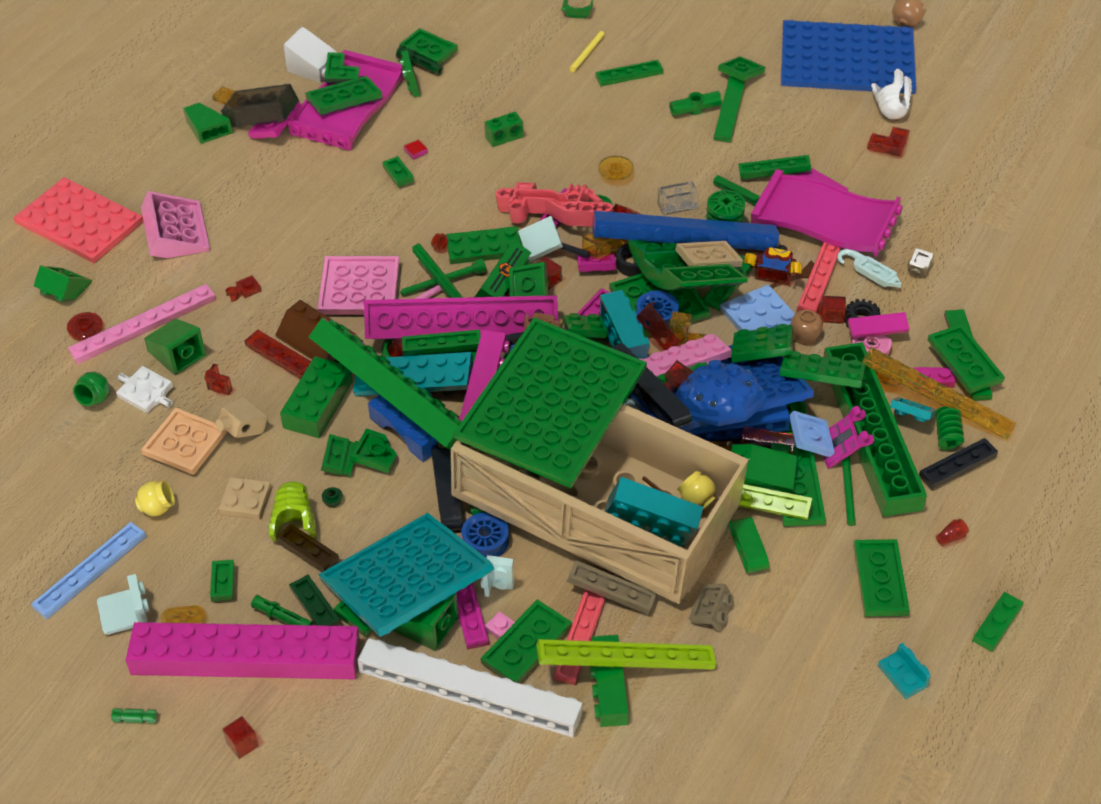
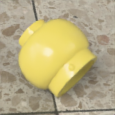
M698 471L690 475L677 488V492L681 493V499L703 507V510L716 499L713 496L716 492L714 482L706 475H701V472Z
M150 481L139 488L135 502L140 512L156 517L168 511L169 507L175 504V497L170 485L166 481Z

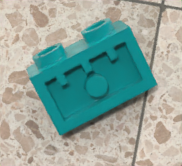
M904 643L898 645L896 652L878 662L880 670L905 699L928 687L931 677L928 668L918 661L914 652L907 648Z

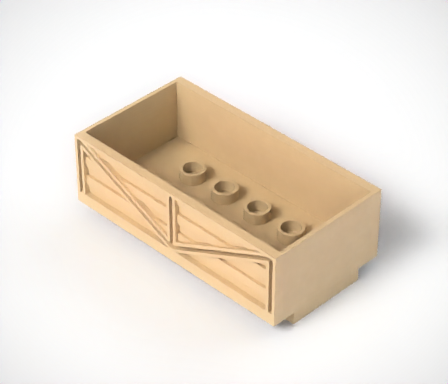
M624 404L572 488L457 440L451 448V494L466 503L680 604L686 592L690 593L727 532L728 523L739 507L749 459ZM696 471L701 472V475L709 477L716 486V492L713 495L716 499L705 509L700 519L698 530L685 547L670 543L604 512L608 497L620 477L651 487L642 480V477L645 476L665 493L681 498V493L677 492V488Z

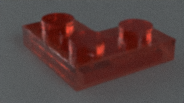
M893 126L889 137L872 133L867 149L901 157L910 130Z

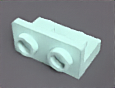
M487 555V559L492 562L494 570L481 580V588H484V595L489 597L491 587H496L500 590H513V559Z

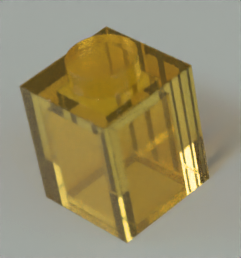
M673 311L669 324L668 341L682 344L688 342L691 332L692 314Z

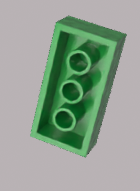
M314 356L280 411L283 428L320 438L353 382L352 372L341 363Z

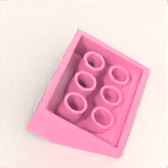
M147 191L141 210L151 256L173 258L210 250L200 201Z

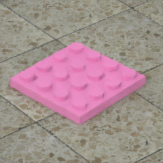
M325 256L318 311L325 315H364V300L396 299L399 256Z

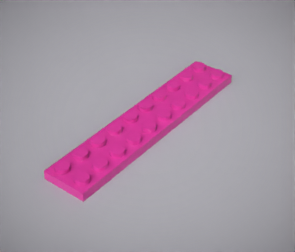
M557 296L364 300L365 339H393L404 336L480 329V335L482 330L506 333V335L524 332V318L526 314H529V317H533V313L555 316V320L558 321Z

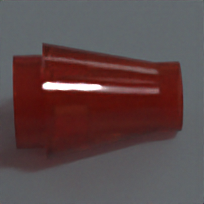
M953 519L935 537L937 542L944 546L965 538L966 534L969 533V529L962 519Z

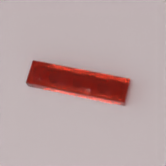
M258 329L244 340L245 346L301 379L311 363L307 358Z

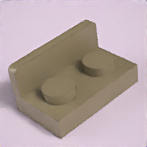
M702 584L689 617L692 624H712L716 632L722 631L723 625L727 621L730 606L733 604V595L726 584Z

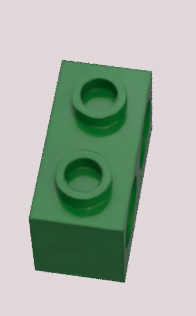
M516 111L484 121L485 138L492 147L524 137L523 120Z

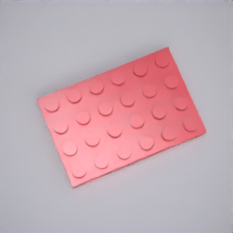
M65 177L13 217L14 222L92 263L97 262L144 222L142 215Z

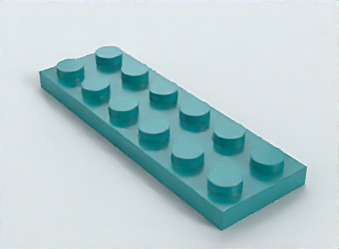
M472 352L386 357L393 367L396 366L404 372L403 375L418 383L417 386L424 388L428 392L467 390L473 363ZM355 376L353 387L355 396L380 395L359 377Z

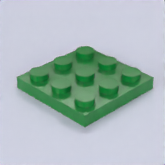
M779 324L772 328L763 326L756 330L748 331V329H741L735 332L731 351L732 363L792 355V325Z

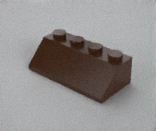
M302 300L297 301L287 309L275 334L276 337L311 360L316 356L340 363L309 338V335L322 318L328 321L331 318Z

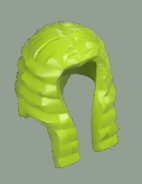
M295 481L284 483L275 492V503L273 504V511L270 514L271 518L269 520L270 525L268 526L271 540L277 541L276 536L279 535L283 523L298 520L303 521V529L309 532V536L315 538L317 536L315 532L316 525L313 517L314 513L311 512L312 508L309 505L307 487Z

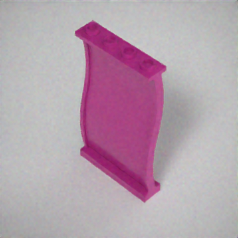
M344 50L342 52L345 54L344 66L360 67L359 78L368 76L382 91V98L321 115L306 99L295 113L293 119L288 120L291 135L351 151L353 149L352 144L364 124L388 101L399 82H403L405 78L401 64ZM324 82L319 88L327 87L338 83Z
M776 169L751 212V223L776 225L792 229L841 248L873 252L874 256L877 257L880 250H884L886 238H890L892 227H895L897 216L901 215L903 205H900L901 197L898 196L896 200L869 198L854 194L821 180L797 175H784L782 170Z

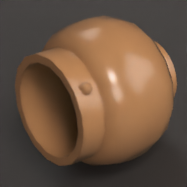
M800 310L791 318L790 325L793 327V338L796 342L807 345L817 340L823 329V321L819 314L812 310Z

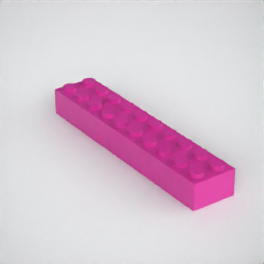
M134 622L125 661L130 675L356 680L360 637L358 626Z

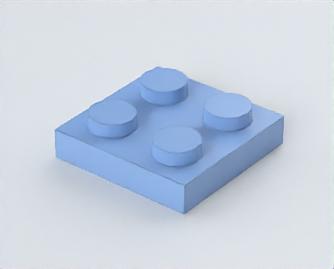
M793 411L789 415L797 448L828 457L835 453L827 420Z

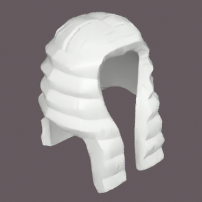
M899 69L894 71V83L882 89L876 83H872V92L878 103L879 110L889 119L904 117L909 110L912 81L907 76L903 77V72ZM904 83L905 95L899 100V92Z

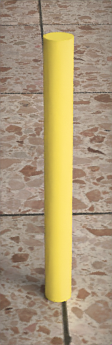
M599 31L570 66L569 70L571 72L577 70L604 37L605 33L603 31Z

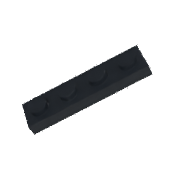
M983 438L920 470L919 476L931 489H934L997 457L998 450L986 438Z

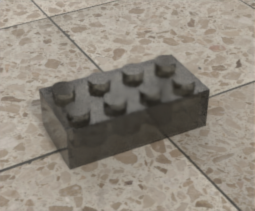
M291 84L238 90L234 92L221 109V113L230 119L231 127L240 128L263 123H281L288 119L289 114L295 109L299 99Z

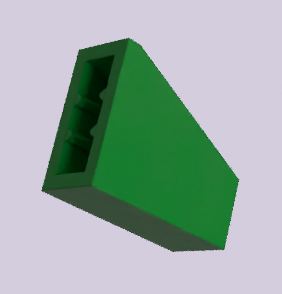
M201 103L183 108L186 122L200 144L233 133L230 119Z

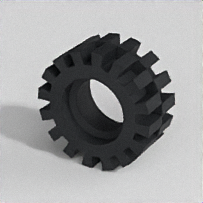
M856 299L855 302L851 301L845 311L844 323L849 328L847 322L849 318H858L857 315H880V308L877 307L876 303L872 304L871 300L865 302V299H862V301H859V299Z

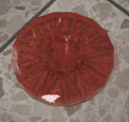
M92 312L77 314L67 323L69 336L77 340H85L100 333L103 329L101 317Z

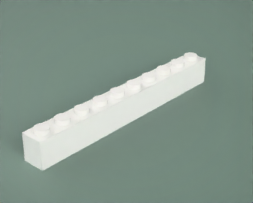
M368 638L358 658L360 673L572 738L582 717V702L574 698H565L556 695L552 691H542L528 684L522 685L508 678L492 676L485 671L472 670L465 665L452 664L445 659H436L422 652L409 651L402 646L389 645L382 640Z

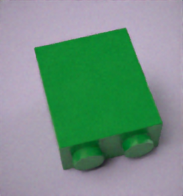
M176 318L144 338L147 351L174 375H177L206 356L200 328Z
M452 594L446 600H442L429 610L420 613L409 622L403 623L392 631L436 652L459 619L457 594Z

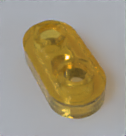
M199 605L172 607L163 611L160 619L161 623H205L206 614L205 610Z

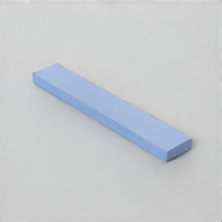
M130 522L32 602L33 609L46 619L51 617L145 539V532Z

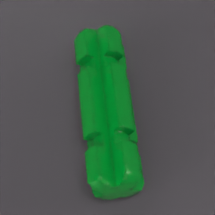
M114 708L111 713L113 722H122L124 720V722L144 723V721L146 723H156L158 713L155 709L144 711V709L125 708V711H123V708Z

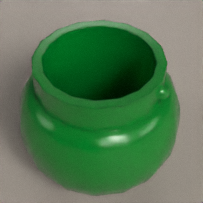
M96 371L84 373L78 378L73 387L75 399L84 406L100 404L107 399L110 393L108 380Z

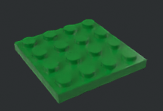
M643 273L609 283L611 292L623 291L625 297H628L630 300L631 309L635 310V312H637V300L644 293L664 291L673 295L679 304L678 320L675 328L679 327V313H681L680 326L684 324V314H686L685 325L689 322V314L690 323L710 317V310L695 288L665 290L651 283ZM643 328L644 337L661 333Z

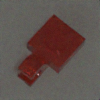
M676 360L664 374V378L667 380L664 385L673 392L675 386L679 388L693 371Z

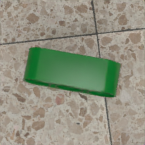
M747 517L730 521V532L745 572L752 573L769 569L768 556L753 518Z

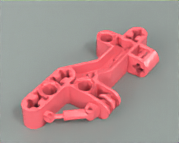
M517 182L514 188H501L495 192L498 210L509 212L510 220L513 223H522L527 219L529 213L548 214L568 226L592 227L594 211L613 212V205L603 202L594 193L593 189H588L587 184H583L582 187L580 185L574 187L573 184H570L566 192L558 193L554 190L537 189L536 183Z

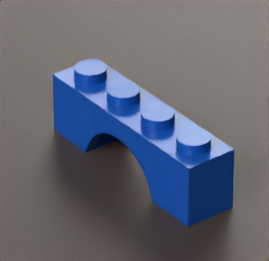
M381 395L368 402L369 416L374 423L382 429L389 426L397 431L405 441L409 451L422 462L432 457L431 448H438L435 438Z

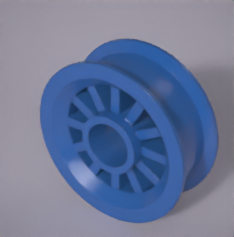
M650 291L641 295L637 300V322L641 323L643 328L654 332L666 331L674 326L675 312V324L677 323L679 304L673 295L664 291Z
M487 512L475 514L469 517L462 526L461 534L463 540L486 558L487 555L499 557L508 548V525L504 520Z

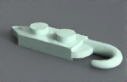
M843 249L838 253L837 259L839 262L844 263L842 259L844 255L853 257L855 259L853 264L855 271L885 288L887 286L901 288V282L897 277L898 273L873 258L866 257L850 249Z

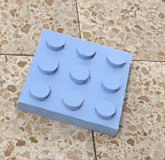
M769 285L722 303L720 306V310L738 331L741 329H748V331L756 330L763 326L772 328L779 324L790 325L791 318L795 314Z

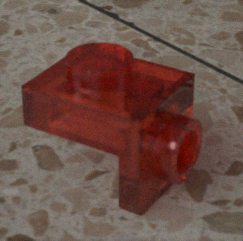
M213 363L204 376L208 390L230 395L233 390L230 377L221 375L218 365Z

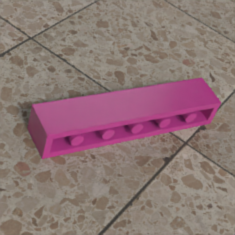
M482 330L460 420L465 418L505 360L504 355L508 353L510 346L506 333Z

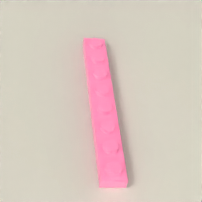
M207 284L202 285L68 347L69 353L77 364L82 363L215 301V294Z

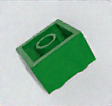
M40 265L33 287L40 289L42 294L49 296L52 294L55 296L54 299L66 302V299L75 300L91 284L92 280L65 268Z

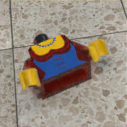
M779 245L777 249L766 248L764 253L758 256L752 253H746L744 263L755 267V279L790 286L791 273L798 275L802 272V263L793 259V253L788 251V248L784 245Z

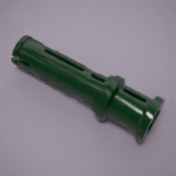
M404 45L398 47L396 51L397 59H402L401 51L408 50L412 65L416 64L438 76L442 73V65L418 55L415 50L406 49Z

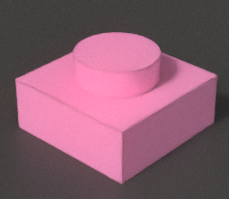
M499 611L485 625V629L489 634L499 639L515 622Z

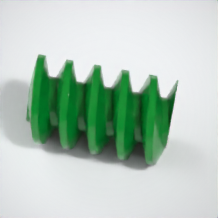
M947 406L937 408L935 416L938 446L943 451L954 450L964 443L962 413L956 408Z

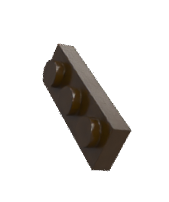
M292 524L276 536L279 544L322 572L331 568L339 560V555Z

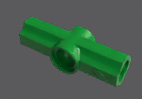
M719 91L706 94L692 92L688 98L669 102L672 116L685 113L699 115L703 109L722 105Z

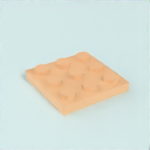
M175 408L143 446L141 452L144 456L194 475L227 434V430L219 431L214 422Z

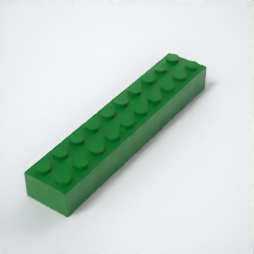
M322 318L309 335V338L443 446L451 450L457 441L454 439V432L462 422L459 419L460 416L452 410L446 409L444 403L431 397L432 394L417 386L418 383L403 375L404 372L396 366L393 367L388 359L382 355L379 356L374 348L365 345L364 341L357 335L351 334V330L346 326L340 325L333 319L328 321Z
M864 343L825 347L823 357H838L841 360H858L861 363H866L861 388L837 384L830 385L843 418L855 406L860 407V411L864 410L866 413L864 419L853 423L858 436L861 432L866 431L868 435H873L874 442L856 451L882 517L923 511L927 493Z

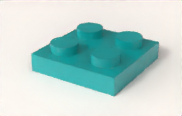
M901 397L893 399L890 408L895 409V413L904 416L906 414L914 415V419L921 422L934 418L935 411L937 410Z

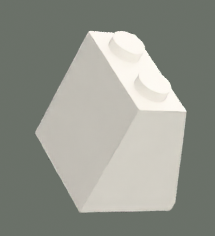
M301 27L283 45L287 72L319 83L324 80L328 52L337 53V51L304 27Z

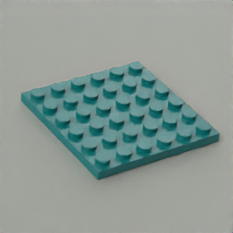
M426 513L318 575L323 584L381 637L403 623L409 622L420 613L429 610L442 600H446L457 591L466 588L479 578L485 577L494 570V567L490 560L432 515Z

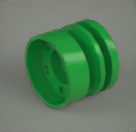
M720 190L714 192L707 200L706 220L744 223L745 199L735 191Z

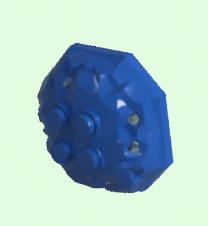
M712 360L708 365L696 368L676 392V397L691 412L692 420L715 426L747 421L767 401V396L757 377L749 369H744L736 364L725 365L719 360Z

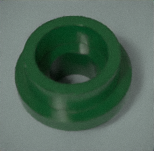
M336 487L327 488L322 493V501L329 507L338 506L343 499L342 491Z

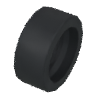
M628 243L618 248L616 253L617 269L622 274L631 277L641 274L642 272L636 263L624 260L628 256H633Z

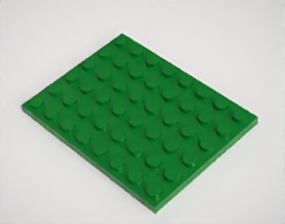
M534 317L454 432V439L572 488L645 371L647 362Z

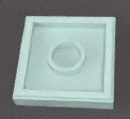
M552 216L518 231L523 247L532 252L528 257L530 262L563 247Z

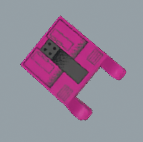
M853 407L846 417L829 428L835 453L831 457L824 456L827 468L830 469L859 448L871 445L874 442L873 435H868L866 431L861 432L859 436L857 435L853 422L866 417L865 411H860V407Z

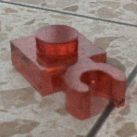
M253 275L235 282L236 287L231 286L225 289L226 295L230 296L231 302L237 301L240 296L248 298L262 291L261 286Z

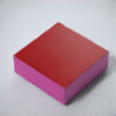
M419 139L404 145V151L413 160L428 153V148Z

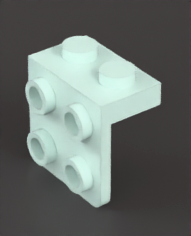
M136 574L127 576L129 590L97 599L104 634L109 635L133 628L134 622H148L146 612L150 610L147 599L142 597L146 592L143 581L138 582Z

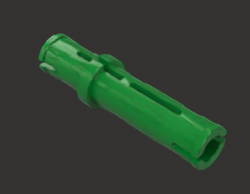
M258 594L252 599L251 607L265 613L270 619L275 618L287 625H314L313 621L283 608L276 601L271 602Z

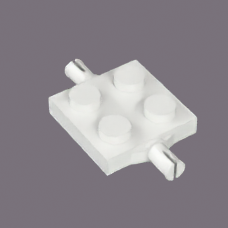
M141 366L131 377L124 373L118 375L117 379L125 383L116 392L118 398L148 414L153 407L160 403L168 408L173 405V400L166 397L173 384L159 374Z

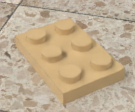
M727 241L680 243L676 245L675 249L688 266L731 264L733 267H741L743 262L742 258Z

